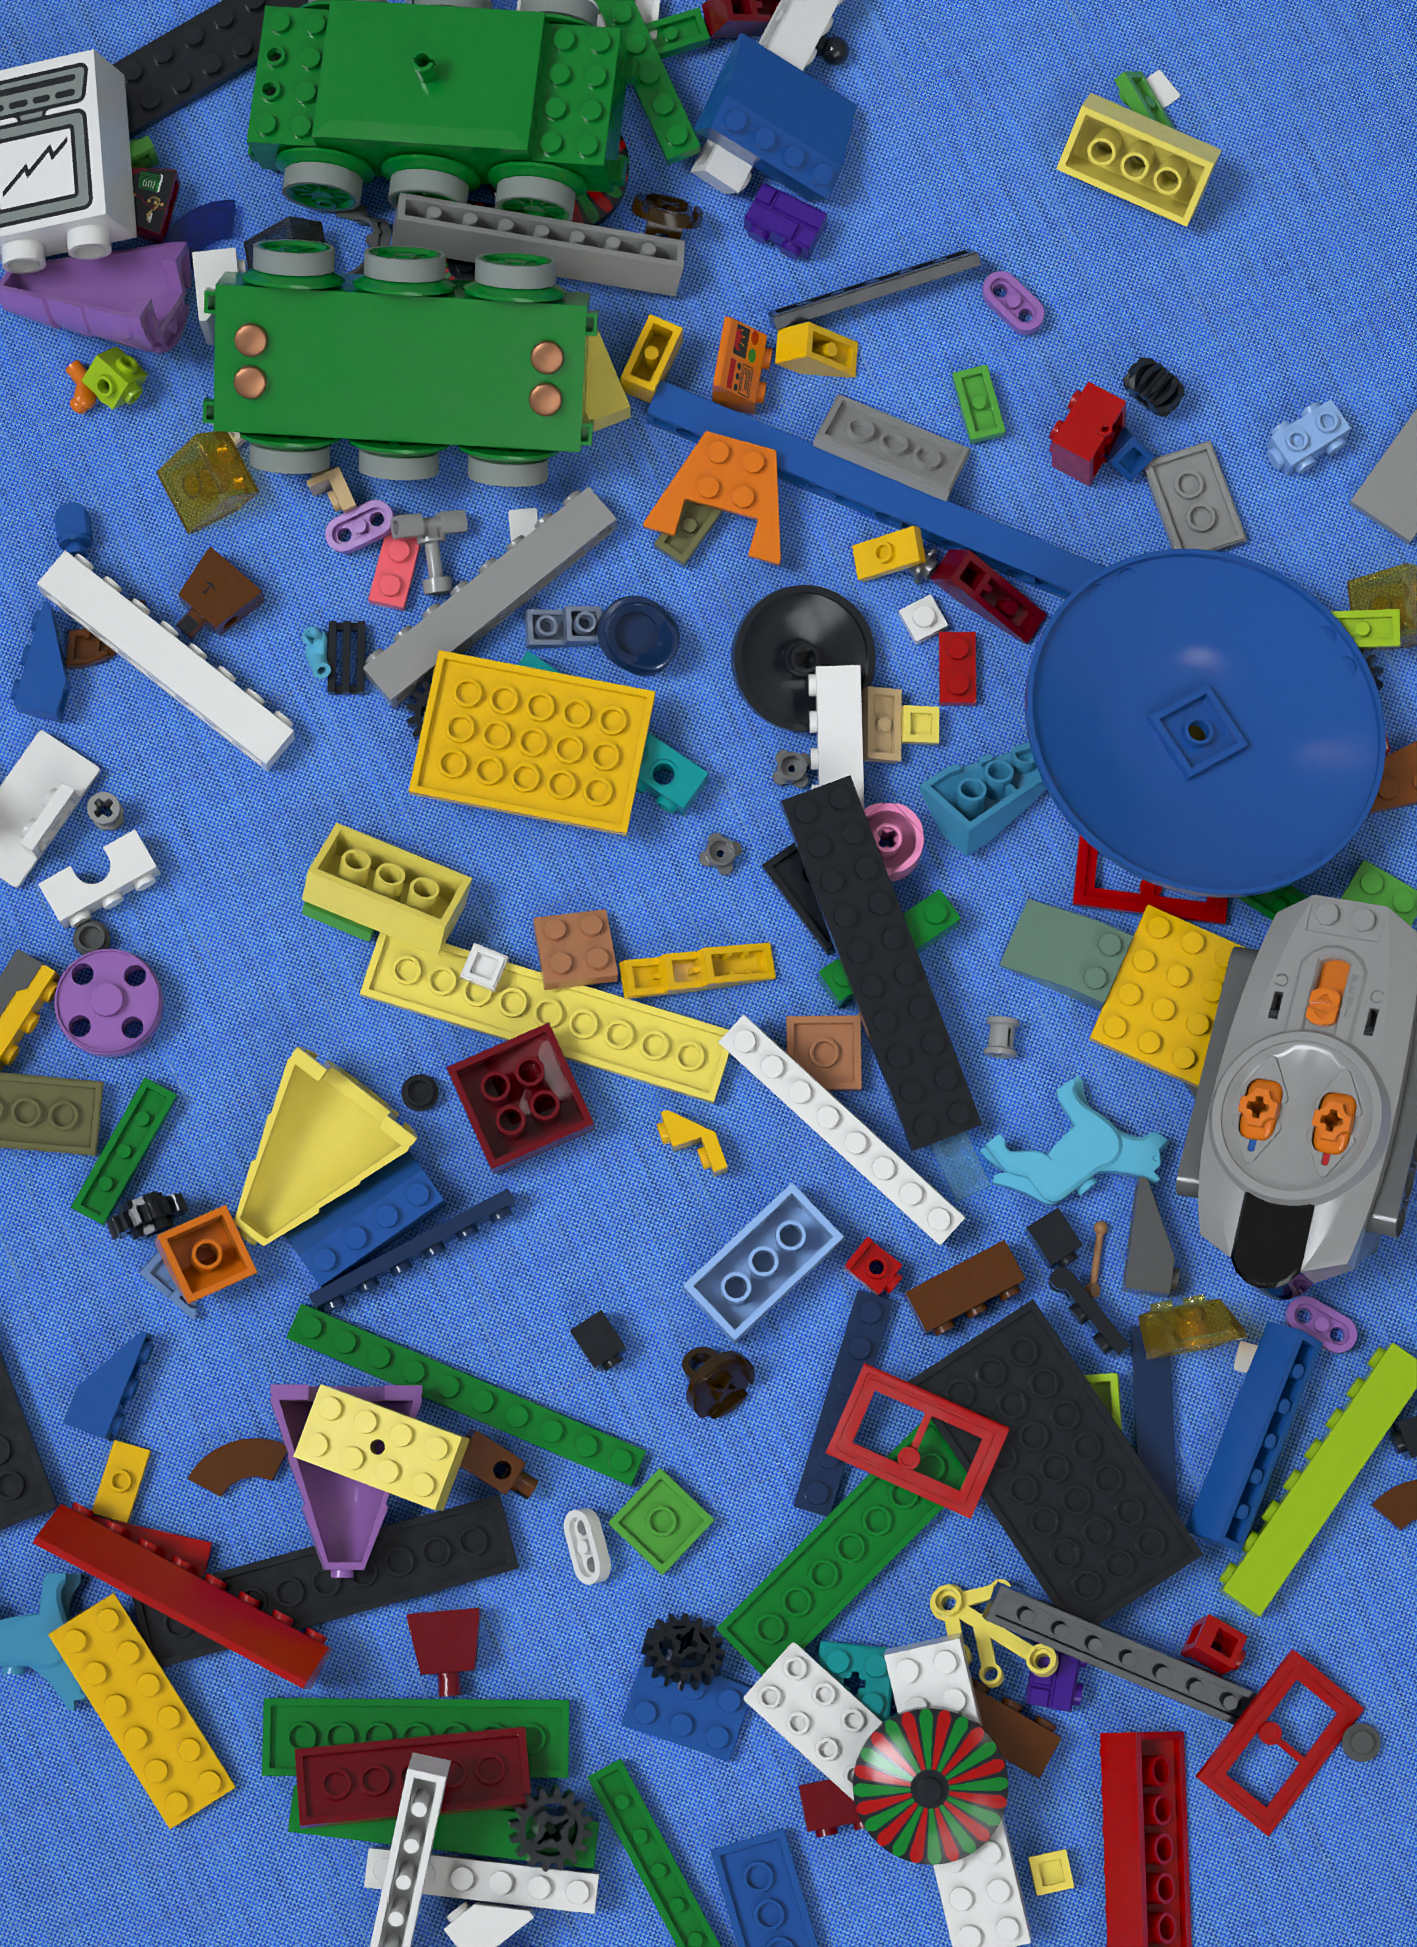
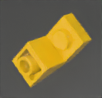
M669 1110L660 1112L662 1122L656 1124L663 1145L670 1143L672 1151L675 1152L701 1142L703 1147L698 1148L697 1153L703 1169L710 1168L713 1177L728 1171V1166L714 1131Z

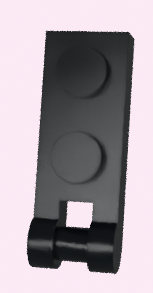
M1058 1267L1051 1273L1048 1278L1050 1289L1056 1293L1063 1292L1072 1304L1068 1307L1070 1313L1080 1325L1085 1323L1089 1325L1095 1333L1091 1338L1104 1355L1110 1352L1115 1358L1130 1346L1068 1268Z

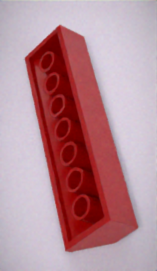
M75 1501L72 1507L60 1504L36 1535L33 1544L302 1689L311 1690L333 1649L325 1645L328 1639L325 1635L307 1627L305 1633L291 1626L294 1622L293 1618L276 1609L273 1610L271 1615L258 1609L261 1603L258 1599L242 1591L238 1597L225 1591L226 1582L207 1573L204 1579L191 1573L194 1567L191 1563L175 1555L171 1561L158 1555L161 1549L159 1546L142 1537L138 1543L126 1538L127 1529L108 1519L105 1525L91 1519L94 1511Z
M1184 1731L1100 1733L1101 1795L1103 1805L1102 1832L1104 1836L1105 1913L1107 1926L1106 1947H1192Z

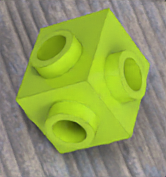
M116 346L96 355L81 381L97 395V398L102 403L108 405L113 410L126 403L131 405L141 396L143 392L141 386L148 374L138 365L133 357L125 354Z

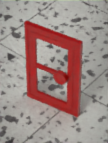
M1079 834L1073 906L1143 915L1146 906L1150 905L1182 920L1219 925L1226 924L1228 898L1207 897L1206 902L1158 896L1162 887L1146 880H1142L1139 884L1140 893L1094 888L1098 851Z
M864 1363L826 1450V1454L971 1519L1010 1428ZM875 1391L925 1413L911 1447H905L899 1452L898 1463L853 1443ZM932 1416L982 1438L960 1491L913 1470L921 1462L918 1448Z
M1291 1649L1195 1777L1269 1837L1342 1740L1345 1730L1354 1724L1364 1711V1708L1298 1652ZM1296 1680L1336 1712V1715L1304 1757L1281 1738L1282 1730L1277 1723L1266 1721ZM1257 1732L1259 1739L1267 1745L1277 1744L1299 1763L1266 1807L1226 1775Z

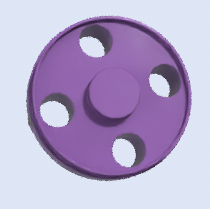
M100 949L77 958L64 971L56 988L54 1000L55 1014L63 1033L79 1049L99 1057H120L147 1046L152 1040L162 1020L164 996L161 984L155 973L139 957L118 949ZM87 968L93 970V979L88 984L79 985L76 983V976L79 971ZM135 970L145 971L146 978L143 984L135 987L128 984V978ZM81 1020L90 1021L91 1028L85 1036L77 1037L73 1035V1028L77 1022ZM135 1021L143 1023V1032L140 1036L136 1038L126 1037L125 1030L130 1023Z

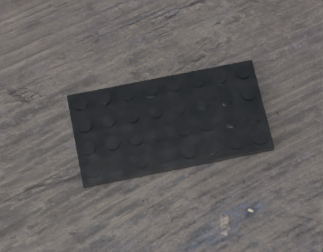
M1033 1299L908 1381L913 1385L1010 1428L981 1496L1054 1606L1100 1624L1203 1555ZM932 1416V1422L965 1472L968 1473L982 1438Z

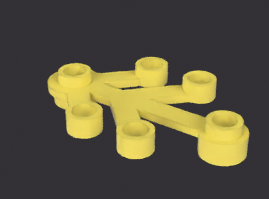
M997 1579L991 1585L963 1591L953 1584H946L938 1587L933 1592L930 1599V1608L937 1619L945 1622L947 1636L961 1633L963 1640L960 1620L973 1627L981 1663L979 1677L985 1686L995 1688L1001 1685L1004 1680V1673L996 1663L992 1640L1025 1659L1028 1668L1038 1677H1048L1057 1670L1059 1659L1052 1648L1041 1643L1032 1646L1005 1628L986 1621L982 1617L983 1614L970 1607L989 1601L997 1582L1012 1587L1008 1581ZM955 1599V1607L951 1610H945V1601ZM964 1644L969 1666L973 1655L968 1646ZM1042 1657L1050 1658V1664L1046 1668H1039L1037 1666L1038 1660ZM991 1669L997 1670L998 1675L994 1680L988 1681L985 1679L987 1671Z

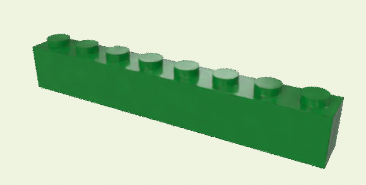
M294 1785L288 1832L392 1844L397 1819L301 1829L297 1785ZM513 1808L439 1815L432 1848L434 1850L526 1861L528 1856L527 1853L525 1856L519 1857L515 1849L521 1843H511L508 1837L510 1834L517 1832L516 1829L508 1824V1819H518L519 1816ZM583 1811L580 1812V1813H589L591 1816H593V1813H591V1812H583ZM532 1814L527 1820L526 1832L532 1828ZM592 1820L584 1824V1827L589 1828L593 1832L592 1837H583L582 1839L588 1850L584 1852L577 1849L574 1854L578 1862L574 1864L567 1858L563 1860L565 1866L594 1869L600 1821ZM550 1821L544 1825L550 1835L557 1831L554 1824ZM575 1824L569 1827V1842L573 1837ZM544 1847L540 1851L550 1853L558 1851V1849L553 1847Z

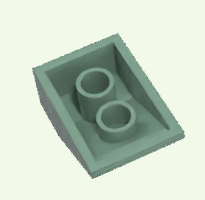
M1028 899L999 966L1101 1010L1133 936L1100 921Z

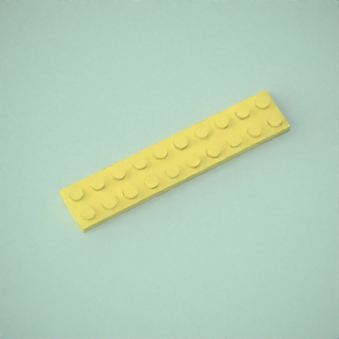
M381 932L379 933L360 991L361 997L505 1041L549 1022L565 1059L714 1104L730 1054L718 1042L729 1031L728 1029L630 999H624L623 997L587 986L544 990L541 972L508 962L496 991L492 992L460 979L470 954L469 950L445 943L440 954L437 956Z

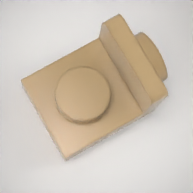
M339 466L334 469L329 467L324 471L313 473L312 478L306 481L313 496L333 488L327 494L335 512L343 510L346 513L357 508Z

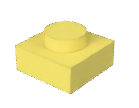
M903 705L901 711V744L937 745L939 743V707Z
M1066 1849L1028 1857L1036 1896L1075 1888Z

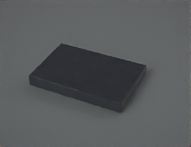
M794 842L764 863L762 869L824 953L828 955L835 948Z

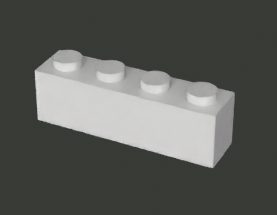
M860 665L816 666L815 674H808L809 696H816V711H809L810 733H817V748H810L811 770H818V785H811V789L851 775L864 810Z

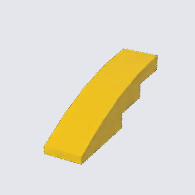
M770 942L706 947L693 952L668 953L654 958L623 960L619 963L624 999L704 991L769 981L776 978Z

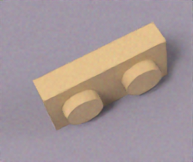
M871 686L862 689L863 761L891 764L901 762L902 689Z

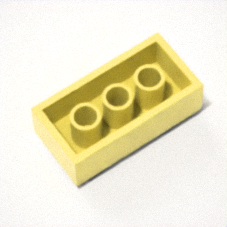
M1090 93L1081 106L1056 169L1187 227L1197 210L1222 150Z
M336 822L307 872L302 900L438 956L466 906L472 878Z
M320 1384L293 1457L430 1509L444 1511L470 1438L331 1386ZM379 1440H382L385 1444V1449L381 1454L377 1455L375 1446Z

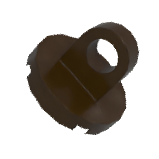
M656 193L647 194L646 199H642L643 195L638 194L633 199L631 211L646 220L644 234L655 235L665 233L672 239L680 240L683 228L694 229L701 226L703 210L697 205L694 206V210L688 209V203L683 199Z
M697 1347L690 1350L682 1361L684 1374L689 1381L686 1391L687 1404L703 1419L706 1416H710L712 1419L721 1418L734 1411L748 1395L745 1389L749 1383L753 1385L755 1379L754 1366L742 1353L733 1350L718 1354L709 1347ZM705 1362L697 1371L693 1370L698 1363Z

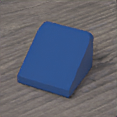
M1124 426L1106 461L1125 479L1131 482L1156 456Z

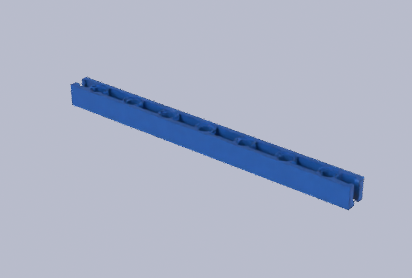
M661 380L647 410V423L696 444L705 431L774 449L777 453V476L779 479L899 530L911 526L920 527L923 540L946 550H970L992 569L1066 600L1087 579L1106 568L952 502H945L812 446L813 444L663 380Z

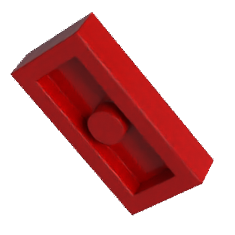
M939 632V706H975L976 632Z

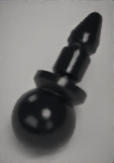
M827 33L821 36L815 47L817 49L816 57L822 56L823 60L829 65H841L849 56V47L846 41L840 37L829 38Z

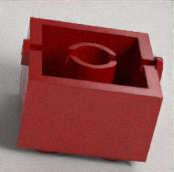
M1089 381L1082 392L1076 390L1067 407L1070 410L1064 422L1061 420L1056 422L1049 436V439L1052 440L1049 452L1052 453V467L1090 487L1102 465L1108 463L1106 461L1107 458L1103 455L1105 453L1109 455L1120 431L1124 426L1126 427L1127 401Z

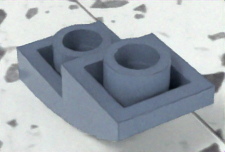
M565 606L563 610L527 609L524 613L526 648H560L599 644L597 629L602 616L601 606Z

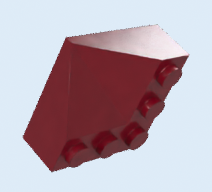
M549 1022L446 1067L493 1175L595 1130L593 1119Z

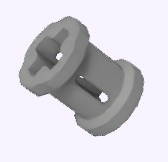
M99 792L88 801V815L100 830L114 831L124 822V809L113 794ZM105 806L107 809H111L113 814L107 817L101 814L99 810Z
M1003 1016L987 1017L986 1024L990 1025L988 1047L984 1048L985 1056L1003 1059L1016 1058L1017 1052L1013 1049L1015 1028L1020 1026V1020Z

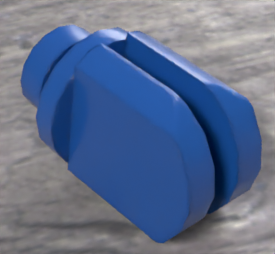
M74 502L63 504L56 510L54 516L56 538L59 547L73 557L78 553L86 558L87 548L91 546V541L93 540L90 516L81 504Z

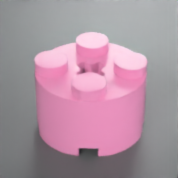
M872 804L865 808L864 812L891 882L901 880L916 868L921 858L924 846L922 824L917 815L902 804ZM880 837L884 840H888L891 837L893 839L892 848L889 846L881 847L879 845Z

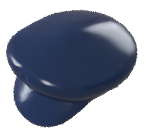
M631 595L615 600L604 611L598 623L597 635L603 653L615 665L635 675L649 676L660 672L669 665L679 648L680 632L675 619L662 606L647 597Z

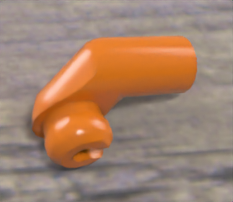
M75 360L65 370L76 384L74 397L70 400V407L78 414H85L88 409L93 408L97 395L81 381L87 369L80 360Z

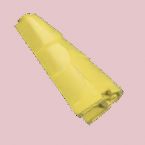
M297 1047L292 1056L287 1060L272 1112L268 1114L256 1159L251 1161L234 1223L240 1228L238 1230L240 1236L252 1245H256L258 1242L265 1246L320 1212L322 1206L358 1186L361 1180L406 1153L409 1147L417 1140V1134L413 1128L406 1122L403 1126L395 1120L400 1114L376 1093L328 1059L323 1064L319 1063L316 1060L318 1055L304 1047Z

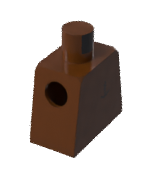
M210 547L178 595L181 603L189 611L176 626L190 639H193L205 625L218 636H221L264 603L263 592Z
M469 1429L465 1437L470 1438L460 1468L501 1494L506 1495L509 1490H512L527 1500L539 1481L522 1470L526 1462L477 1430ZM497 1462L506 1465L505 1473L500 1477L493 1473V1468Z

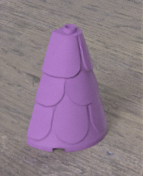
M168 242L121 251L115 250L106 257L92 260L72 257L46 261V267L34 273L17 274L6 271L0 280V304L5 311L56 329L64 327L82 335L99 337L146 352H169L179 342L189 313L190 306L184 303V298L187 295L185 288H191V264L187 242Z
M270 1384V1403L288 1453V1463L303 1501L301 1510L323 1570H331V1578H354V1570L365 1569L388 1510L386 1502L390 1493L293 1457L319 1386ZM383 1385L380 1387L331 1386L413 1418L417 1417L422 1403V1385ZM382 1440L376 1443L375 1451L377 1455L381 1454L385 1449V1444Z

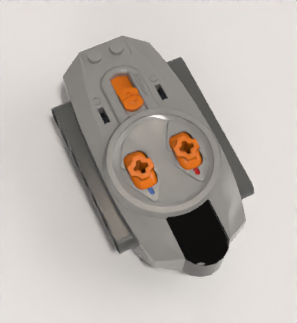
M1312 895L1276 913L1260 950L1235 946L1229 957L1177 1174L1176 1193L1177 1195L1198 1199L1200 1235L1231 1258L1236 1273L1248 1285L1261 1295L1273 1300L1292 1299L1302 1295L1314 1283L1354 1270L1366 1257L1378 1249L1381 1235L1399 1238L1403 1231L1417 1171V931L1387 906Z

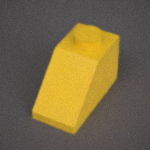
M811 322L781 328L777 332L775 364L799 374L844 378L856 377L858 342Z

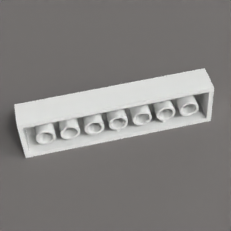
M961 1633L886 1649L884 1657L898 1713L915 1707L938 1706L963 1713L982 1726ZM1003 1815L993 1835L975 1852L954 1862L933 1865L952 1947H1015L1031 1943L1030 1925Z

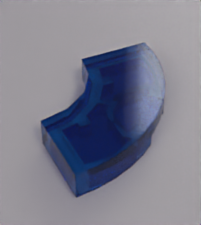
M235 200L214 201L189 211L172 226L162 244L168 242H187L191 270H194L192 252L204 251L207 246L218 240L233 238L236 213Z

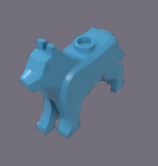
M46 1573L43 1579L39 1613L1 1619L0 1617V1667H2V1674H25V1667H31L52 1685L68 1711H77V1701L88 1698L48 1636V1633L71 1619V1603L74 1594L82 1584L83 1574Z

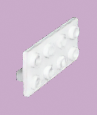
M43 730L38 732L0 786V878L14 888L21 886L100 773L98 766Z
M791 1643L744 1696V1701L854 1801L853 1775L857 1758L867 1738L883 1722L796 1643Z

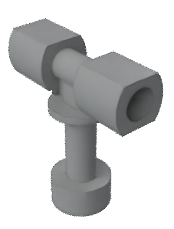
M465 510L441 511L434 514V517L423 518L421 513L392 517L390 525L394 540L416 538L417 545H425L429 579L422 580L424 595L450 593L453 590L451 576L443 575L439 543L446 541L445 535L461 534L467 531L468 524Z

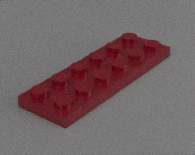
M525 1727L295 1749L300 1828L396 1820L407 1769L413 1752L451 1761L440 1815L513 1808L514 1804L524 1807L526 1801L523 1794L528 1793L531 1795Z

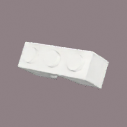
M135 829L103 847L110 860V871L103 881L96 884L84 883L79 880L75 871L69 866L38 884L64 928L70 925L72 928H77L92 918L91 913L102 907L105 910L111 909L124 900L123 895L134 889L136 891L145 890L156 882L155 877L161 873Z

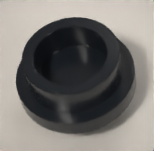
M418 1074L411 1076L404 1082L401 1096L404 1104L409 1109L416 1112H424L436 1104L439 1091L432 1078Z

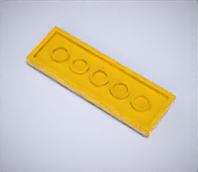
M115 1592L48 1633V1636L169 1829H172L236 1787Z

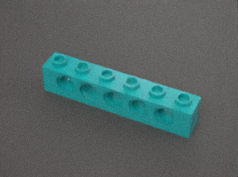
M529 651L526 652L518 663L520 666L560 673ZM648 732L636 792L643 794L647 791L657 798L655 803L661 809L672 815L676 811L684 816L707 784L708 772ZM660 770H668L673 774L674 779L669 784L661 785L653 777Z

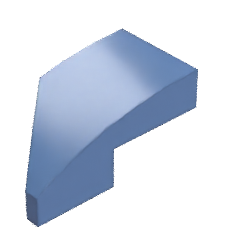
M157 1251L140 1270L139 1274L193 1319L196 1316L195 1302L187 1304L170 1277L159 1251Z

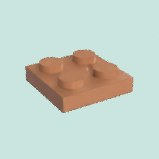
M606 909L533 918V929L544 990L617 982L618 971Z
M860 1015L786 1016L787 1053L828 1091H861Z

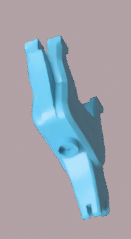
M1078 1075L1056 1090L1058 1102L1070 1120L1072 1128L1057 1142L1048 1154L1033 1150L1010 1151L1001 1134L990 1140L979 1151L985 1160L1003 1172L994 1175L993 1185L1012 1189L1025 1194L1043 1205L1051 1206L1060 1203L1074 1191H1077L1080 1196L1097 1183V1180L1094 1178L1096 1174H1119L1137 1179L1145 1177L1149 1183H1157L1160 1178L1154 1171L1162 1164L1161 1152L1170 1142L1156 1132H1151L1144 1137H1133L1118 1130L1108 1119L1089 1106L1084 1093V1082Z

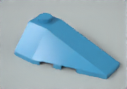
M1027 742L1012 747L1011 752L992 758L988 754L979 757L978 762L960 767L958 763L948 766L922 783L919 790L941 835L967 857L994 839L1047 789L1034 762L1030 744Z

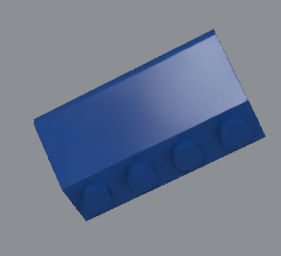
M408 1150L361 1180L358 1186L322 1206L318 1214L286 1232L284 1235L322 1288L364 1264L447 1204Z

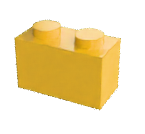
M649 314L620 377L622 388L626 394L651 404L661 380H666L683 343L682 327Z

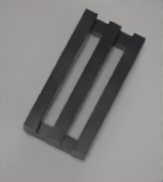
M329 621L328 663L331 673L328 676V695H365V673L363 667L366 665V622L358 621V623H351V621H343V623H337L336 621ZM337 632H343L342 686H336ZM351 632H358L357 687H350Z

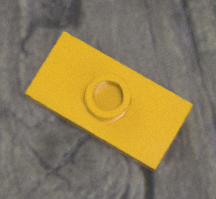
M911 526L852 545L857 579L862 582L926 563L921 529L917 526Z
M114 1440L92 1508L94 1514L129 1524L152 1451Z

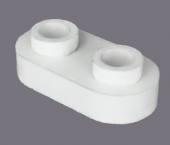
M590 1508L572 1510L565 1517L564 1533L575 1574L586 1585L603 1582L610 1574L611 1561L599 1517Z

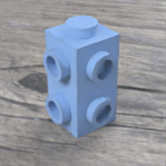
M1331 399L1322 405L1319 402L1311 404L1301 412L1302 417L1292 424L1289 420H1286L1270 432L1272 436L1266 446L1268 449L1266 451L1267 457L1274 468L1277 470L1281 468L1285 476L1294 471H1297L1298 474L1307 471L1316 464L1315 458L1325 452L1330 456L1347 444L1345 440L1351 427Z

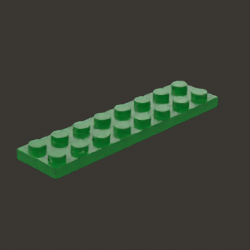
M930 1420L918 1448L921 1462L913 1470L960 1491L967 1473L932 1420ZM920 1424L886 1458L898 1463L899 1452L905 1447H911ZM869 1474L716 1630L763 1676L791 1643H796L800 1648L804 1649L944 1507L875 1475Z
M264 1698L262 1776H296L295 1749L525 1727L530 1777L569 1778L570 1700Z

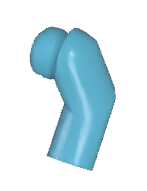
M308 627L302 634V641L307 645L305 656L314 676L318 679H323L331 673V668L327 661L328 638L324 631H319L316 627Z

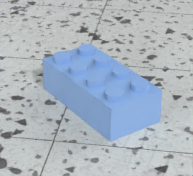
M791 1183L683 1285V1291L735 1344L843 1242L844 1236Z

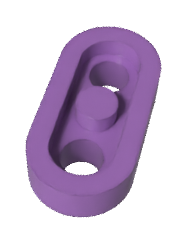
M997 271L991 273L985 279L982 289L984 302L1012 330L1022 335H1028L1036 332L1041 327L1044 318L1042 304L1012 274L1005 271ZM1003 289L1006 295L1004 297H997L993 291ZM1027 313L1032 319L1029 322H1023L1019 319V315Z
M380 500L364 503L332 519L325 530L326 541L338 553H353L388 536L391 533L390 520L396 516L395 512L388 504ZM377 515L384 516V522L380 526L373 525V520ZM347 530L351 531L350 540L342 542V533Z
M1298 1297L1286 1308L1285 1321L1288 1327L1302 1330L1323 1343L1321 1348L1330 1353H1344L1351 1349L1357 1340V1329L1352 1320L1313 1297ZM1303 1309L1309 1313L1310 1319L1307 1323H1302L1298 1320L1297 1313L1299 1310ZM1333 1328H1337L1342 1332L1343 1337L1340 1342H1335L1331 1339L1330 1331Z

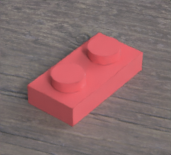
M392 533L384 537L368 599L369 604L405 612L421 545H417L416 538L394 540Z

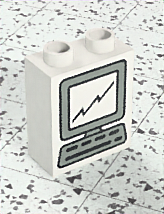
M94 49L0 70V261L2 262V268L7 272L17 274L34 273L46 267L45 257L66 252L71 257L77 259H99L111 254L112 242L136 238L137 231L124 74Z

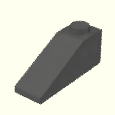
M1139 1177L1135 1184L1121 1291L1166 1298L1170 1295L1171 1289H1177L1180 1268L1174 1267L1175 1256L1149 1181L1145 1177Z

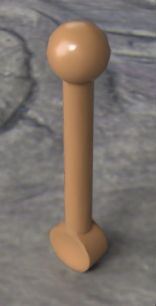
M1097 1221L1094 1225L1096 1240L1090 1283L1085 1286L1086 1291L1092 1298H1097L1100 1294V1287L1097 1281L1103 1236L1108 1231V1225L1104 1221Z

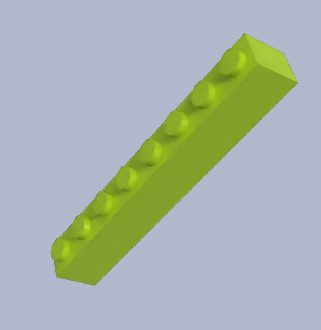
M1390 1343L1385 1349L1381 1346L1376 1348L1366 1363L1371 1369L1365 1378L1362 1379L1358 1376L1347 1390L1345 1395L1350 1399L1343 1410L1338 1407L1334 1409L1324 1424L1329 1430L1320 1441L1318 1438H1315L1305 1451L1303 1456L1308 1460L1299 1472L1294 1468L1283 1483L1282 1487L1287 1491L1279 1503L1273 1499L1261 1515L1265 1523L1259 1532L1256 1533L1252 1530L1247 1535L1242 1548L1244 1553L1237 1564L1230 1561L1219 1576L1218 1580L1223 1584L1218 1592L1253 1617L1257 1618L1262 1615L1417 1389V1359L1395 1343Z

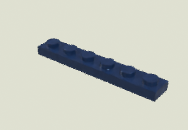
M507 1188L308 1294L316 1310L325 1309L327 1313L332 1312L347 1303L345 1297L356 1291L363 1295L377 1288L380 1285L378 1279L390 1273L393 1277H397L413 1268L411 1262L424 1255L426 1260L431 1259L446 1250L444 1244L458 1238L459 1242H462L479 1233L478 1226L489 1220H491L492 1224H496L513 1214L510 1209L516 1206L515 1200Z
M857 1290L793 1505L795 1508L827 1517L832 1511L846 1462L826 1454V1450L864 1363L873 1367L875 1365L894 1300Z

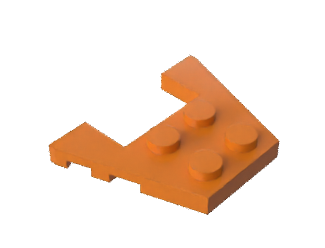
M705 431L645 519L643 528L675 537L685 501L757 520L748 558L780 566L781 548L776 450Z

